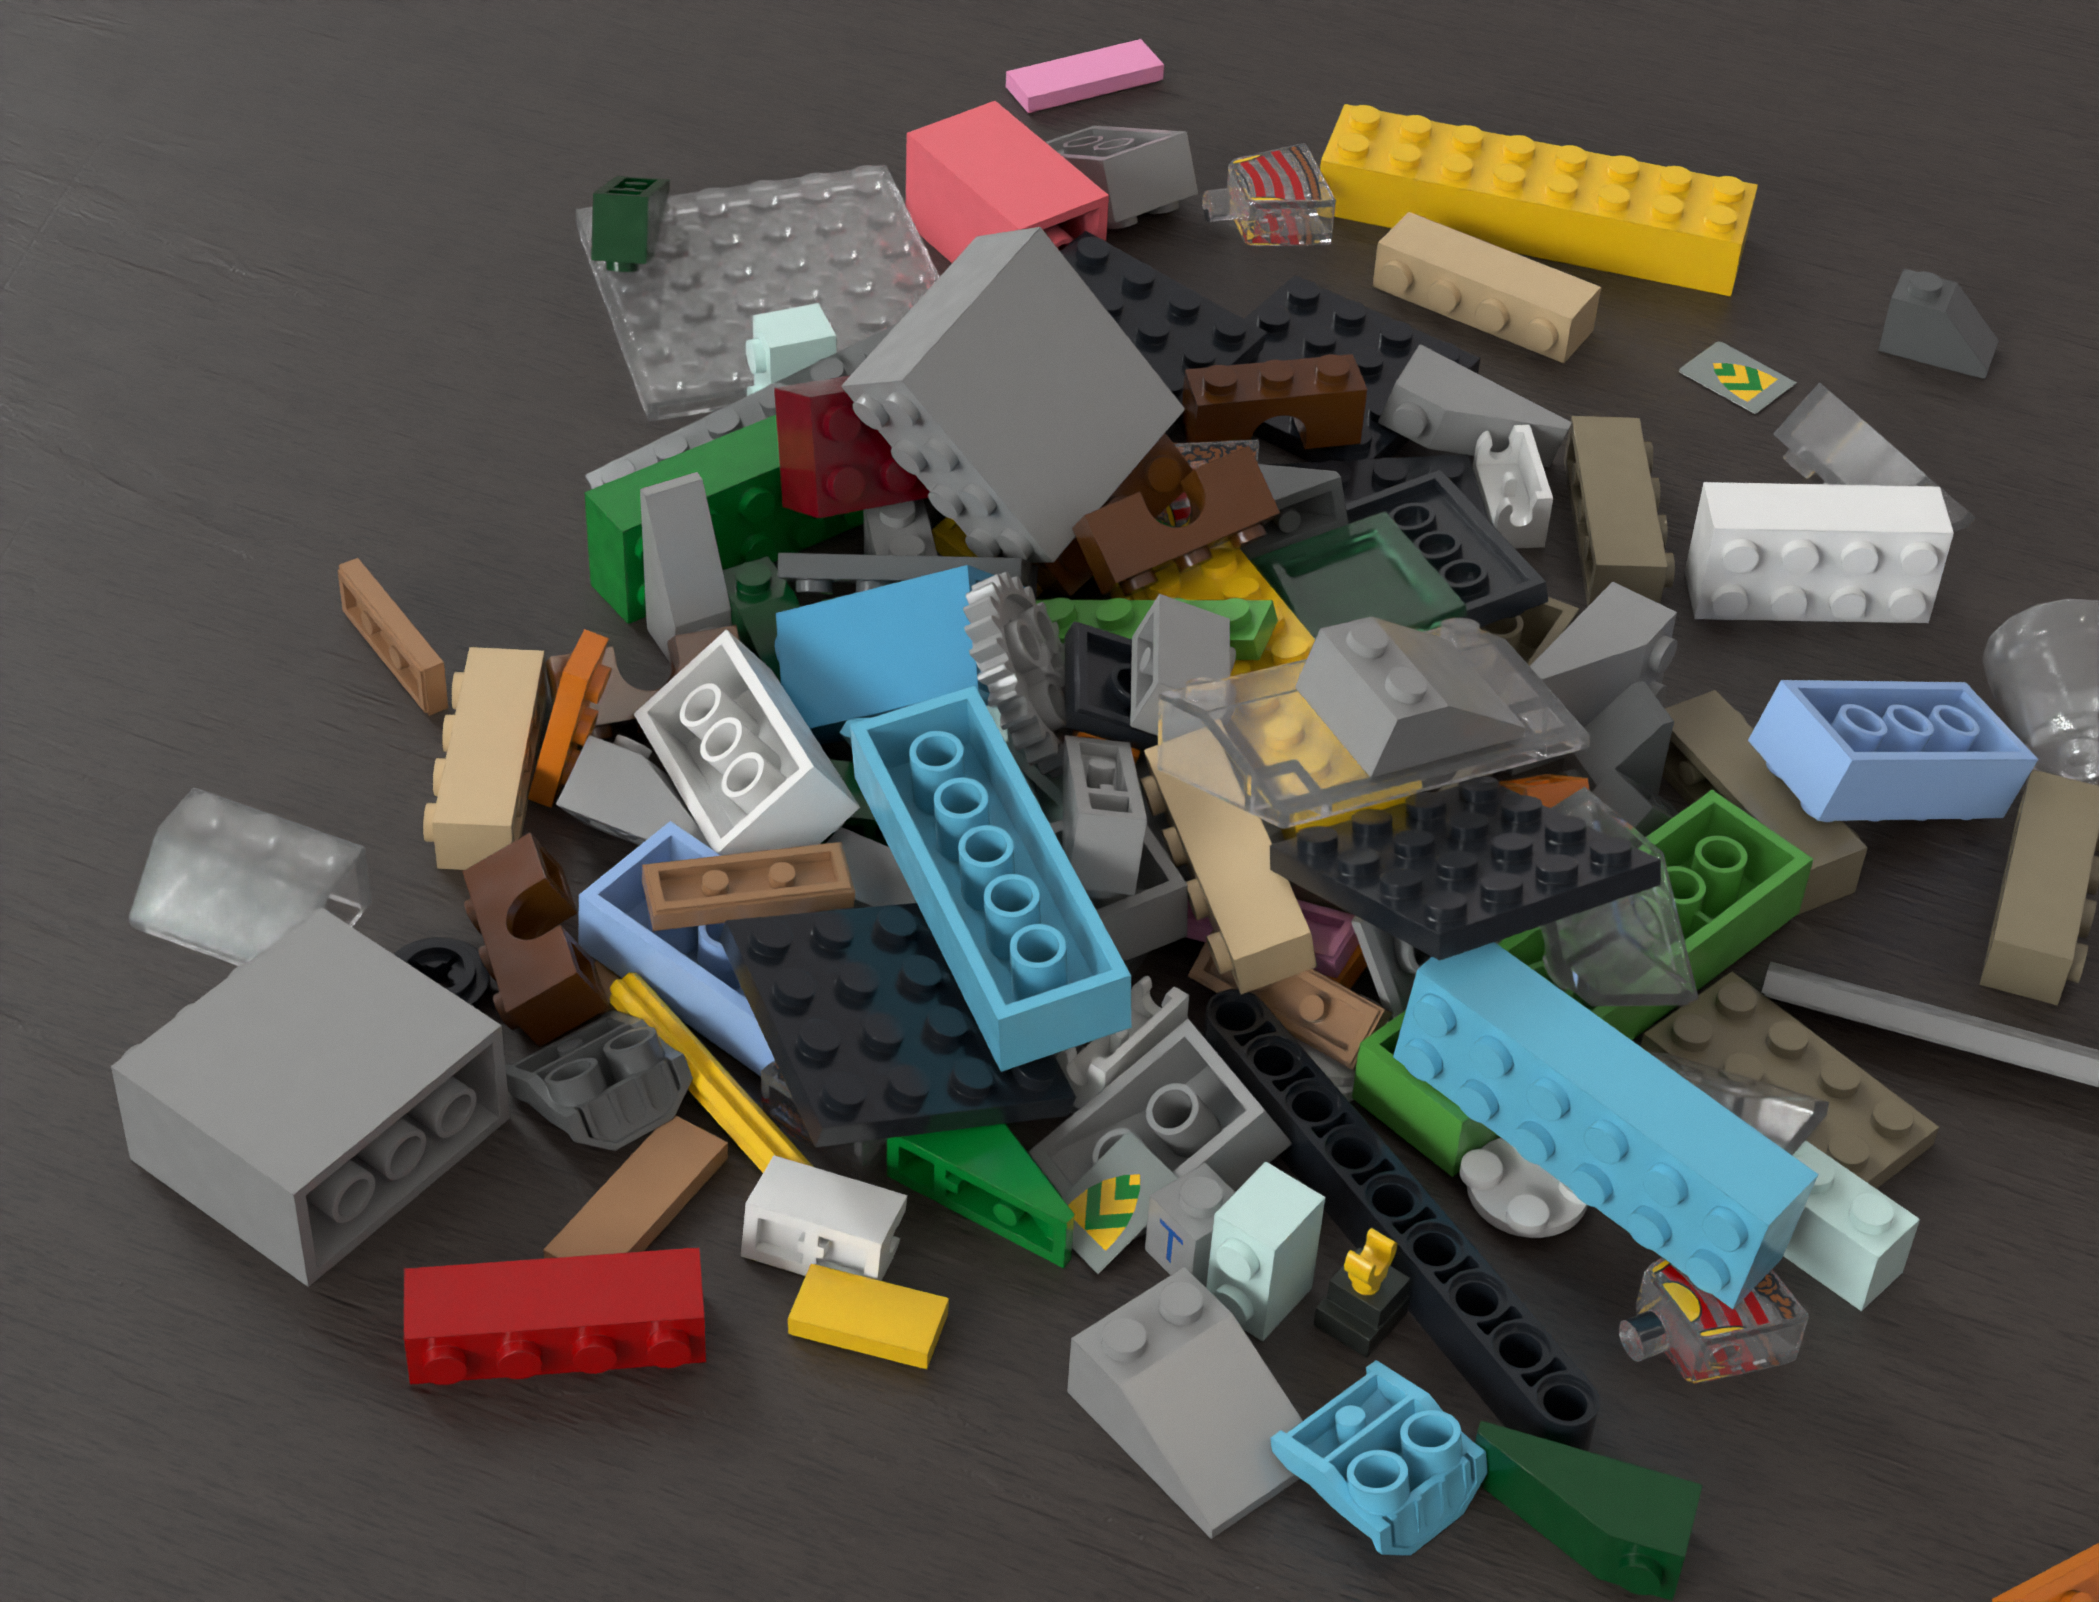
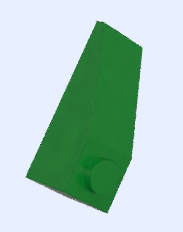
M1006 1124L887 1138V1177L1063 1269L1070 1262L1075 1214Z

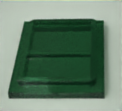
M1385 511L1251 559L1255 568L1314 639H1316L1320 628L1371 616L1424 633L1439 629L1450 621L1467 616L1465 603Z

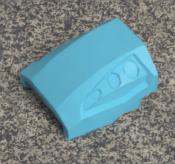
M1377 1360L1366 1367V1375L1288 1433L1280 1430L1270 1438L1272 1452L1287 1470L1308 1483L1333 1509L1370 1537L1376 1551L1382 1555L1411 1556L1465 1513L1488 1473L1486 1451L1461 1431L1459 1422L1452 1415L1443 1412L1429 1393Z

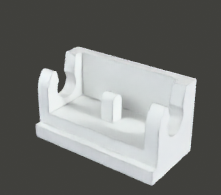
M1514 425L1508 437L1510 444L1502 452L1490 451V448L1493 446L1490 432H1483L1476 443L1472 469L1488 520L1515 549L1545 547L1553 496L1530 425Z
M1144 976L1131 990L1132 1028L1093 1040L1078 1055L1075 1047L1061 1051L1056 1059L1076 1095L1073 1106L1078 1109L1083 1107L1187 1020L1188 994L1173 987L1166 993L1161 1004L1162 1008H1160L1150 996V989L1152 988L1151 978Z
M774 1155L746 1201L741 1257L806 1276L812 1263L882 1281L900 1242V1238L893 1235L905 1213L908 1195Z

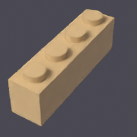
M1408 212L1378 242L1372 285L1374 288L1561 363H1565L1593 332L1601 287L1411 212Z
M469 647L464 672L454 673L452 707L456 709L455 715L446 714L444 718L442 743L443 751L447 752L446 758H436L433 792L434 796L438 798L436 803L426 804L423 821L425 842H434L437 869L466 870L522 837L529 800L528 795L532 784L548 698L544 651Z
M1219 723L1145 749L1144 753L1150 776L1140 779V785L1152 816L1164 813L1169 824V828L1161 830L1170 860L1175 867L1186 864L1192 880L1186 883L1188 885V901L1196 920L1209 918L1214 933L1206 936V940L1219 974L1231 971L1242 995L1317 967L1309 926L1288 879L1270 870L1269 845H1272Z

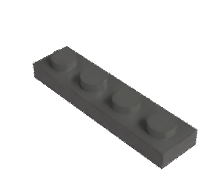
M778 553L777 578L796 583V593L833 594V583L856 584V593L970 565L993 575L1008 572L1011 578L1018 576L1023 586H1030L1032 588V563L1022 558Z

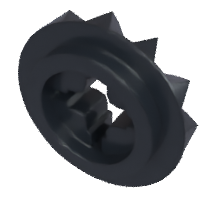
M447 937L426 938L405 945L394 953L395 956L436 983L441 982L444 978L448 979L449 987L446 989L476 1009L479 1008L481 996L490 993V974L481 961L478 949L464 941Z

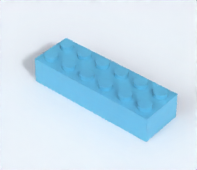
M975 686L968 687L850 724L855 780L1000 1071L1002 1072L1132 1028L1131 974Z
M1495 942L1441 961L1431 957L1417 969L1393 1058L1403 1064L1411 1075L1421 1081H1426L1457 1104L1470 1119L1488 1127L1512 1145L1525 1160L1539 1165L1570 1188L1583 1203L1597 1208L1628 1231L1637 1243L1659 1254L1687 1275L1696 1287L1714 1295L1731 1309H1734L1780 1262L1819 1174Z

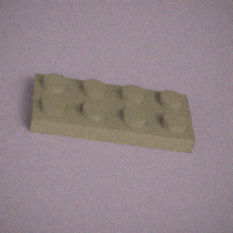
M1733 971L1643 1034L1641 1047L1788 1153L1803 1140H1806L1876 1189L1934 1145L1939 1126Z

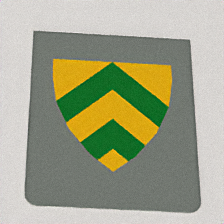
M1715 342L1679 369V372L1754 414L1758 413L1797 383L1723 342Z
M1128 1132L1124 1134L1062 1196V1199L1075 1214L1072 1248L1097 1274L1147 1225L1150 1195L1178 1179L1133 1133Z

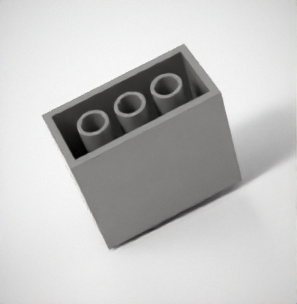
M1041 227L977 236L841 385L843 390L854 401L853 410L866 425L878 430L892 446L891 455L904 470L915 474L930 491L928 497L932 505L944 516L953 519L967 535L965 538L967 546L976 556L1022 558L1031 563L1054 562L1075 538L1072 527L1084 515L1102 507L1185 410Z
M322 907L299 924L289 927L278 940L246 964L236 967L224 981L196 1002L182 1008L175 1018L142 1043L129 1048L121 1059L111 1065L130 1159L307 1287L311 1286L510 1119L502 1025Z

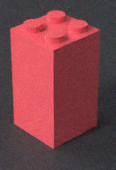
M992 101L907 133L905 222L951 263L957 259L977 236L1041 227L1059 251L1084 231L1106 241L1109 195L997 101Z

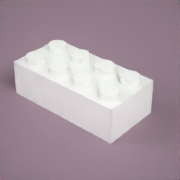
M1704 482L1684 572L1694 619L1929 623L1954 534L1940 487Z
M727 629L634 713L710 847L721 856L820 844L830 834L836 832L860 808L773 671Z

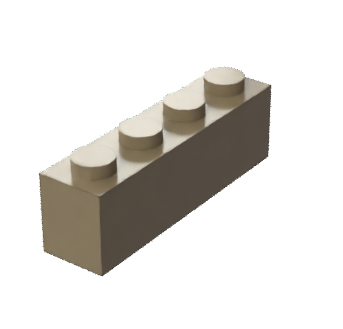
M1571 416L1570 422L1572 424L1567 438L1564 466L1587 607L1612 582L1660 604L1663 588H1672L1675 560L1673 553H1665L1668 531L1666 515H1658L1657 512L1660 503L1659 478L1651 477L1653 444L1651 441H1644L1640 418Z
M1716 690L1665 708L1674 720L1662 776L1684 800L1691 805L1709 791L1714 790L1813 858L1800 912L1797 915L1855 893L1868 847L1861 841L1858 834L1853 829L1848 828L1843 821H1817L1802 809L1801 801L1782 779L1769 771L1764 758L1748 741L1754 729L1747 723L1739 711L1734 710Z
M2034 769L2029 774L2016 815L1979 985L2058 1006L2066 980L2079 983L2086 961L2088 945L2078 943L2077 939L2078 937L2087 939L2097 901L2086 899V893L2095 895L2099 886V857L2094 856L2095 851L2099 852V786Z

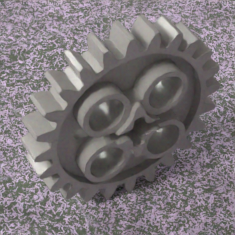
M1008 572L998 573L972 585V591L965 595L969 605L963 607V611L971 624L965 626L964 629L972 640L973 649H970L969 653L981 671L977 675L978 681L987 685L989 689L988 704L990 707L998 708L1001 714L1000 727L1002 730H1009L1013 738L1014 748L1017 751L1024 748L1026 759L1030 766L1037 764L1042 775L1050 773L1051 777L1055 778L1063 774V744L1065 735L1072 736L1073 729L1066 727L1065 643H1061L1058 637V624L1056 621L1052 623L1044 602L1036 604L1032 588L1030 586L1023 588L1018 576L1011 578Z

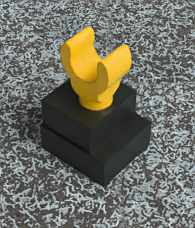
M1373 1228L1367 1233L1364 1249L1359 1248L1356 1252L1350 1250L1344 1265L1329 1280L1327 1296L1316 1307L1313 1324L1365 1358L1370 1356L1405 1317L1410 1299L1408 1291L1411 1278L1390 1266L1396 1253L1397 1243Z

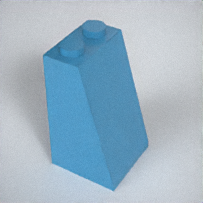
M965 565L776 613L777 637L775 639V653L780 664L781 685L819 744L846 741L839 732L848 719L873 718L972 686L977 688L985 705L988 706L989 689L987 685L978 681L977 675L981 671L969 653V650L973 649V645L964 627L971 623L967 619L963 607L969 605L965 595L972 591L971 586L994 575L970 565Z

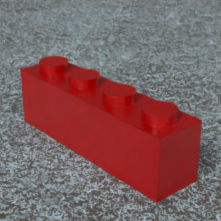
M700 1248L405 1268L404 1344L410 1385L424 1383L449 1385L464 1380L504 1377L526 1379L534 1375L571 1372L597 1374L610 1369L650 1366L674 1368L683 1364L706 1362Z

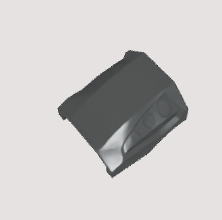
M611 1009L600 1015L601 1018L512 1065L507 1064L505 1066L508 1092L514 1098L527 1102L549 1122L568 1132L574 1142L616 1151L672 1120L693 1077L684 1054L665 1043L658 1036L655 1028L649 1027L643 1019Z

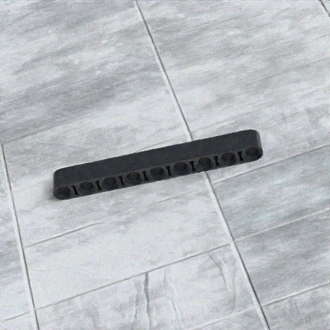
M1239 989L1220 991L1212 996L1206 1005L1203 1037L1292 1142L1287 1149L1279 1154L1281 1159L1302 1184L1325 1197L1324 1210L1357 1250L1359 1248L1364 1249L1367 1233L1371 1228L1397 1243L1396 1253L1390 1266L1411 1278L1408 1291L1410 1296L1408 1311L1506 1428L1589 1451L1600 1407L1599 1394L1594 1385L1265 1003L1253 993L1247 992L1241 995Z

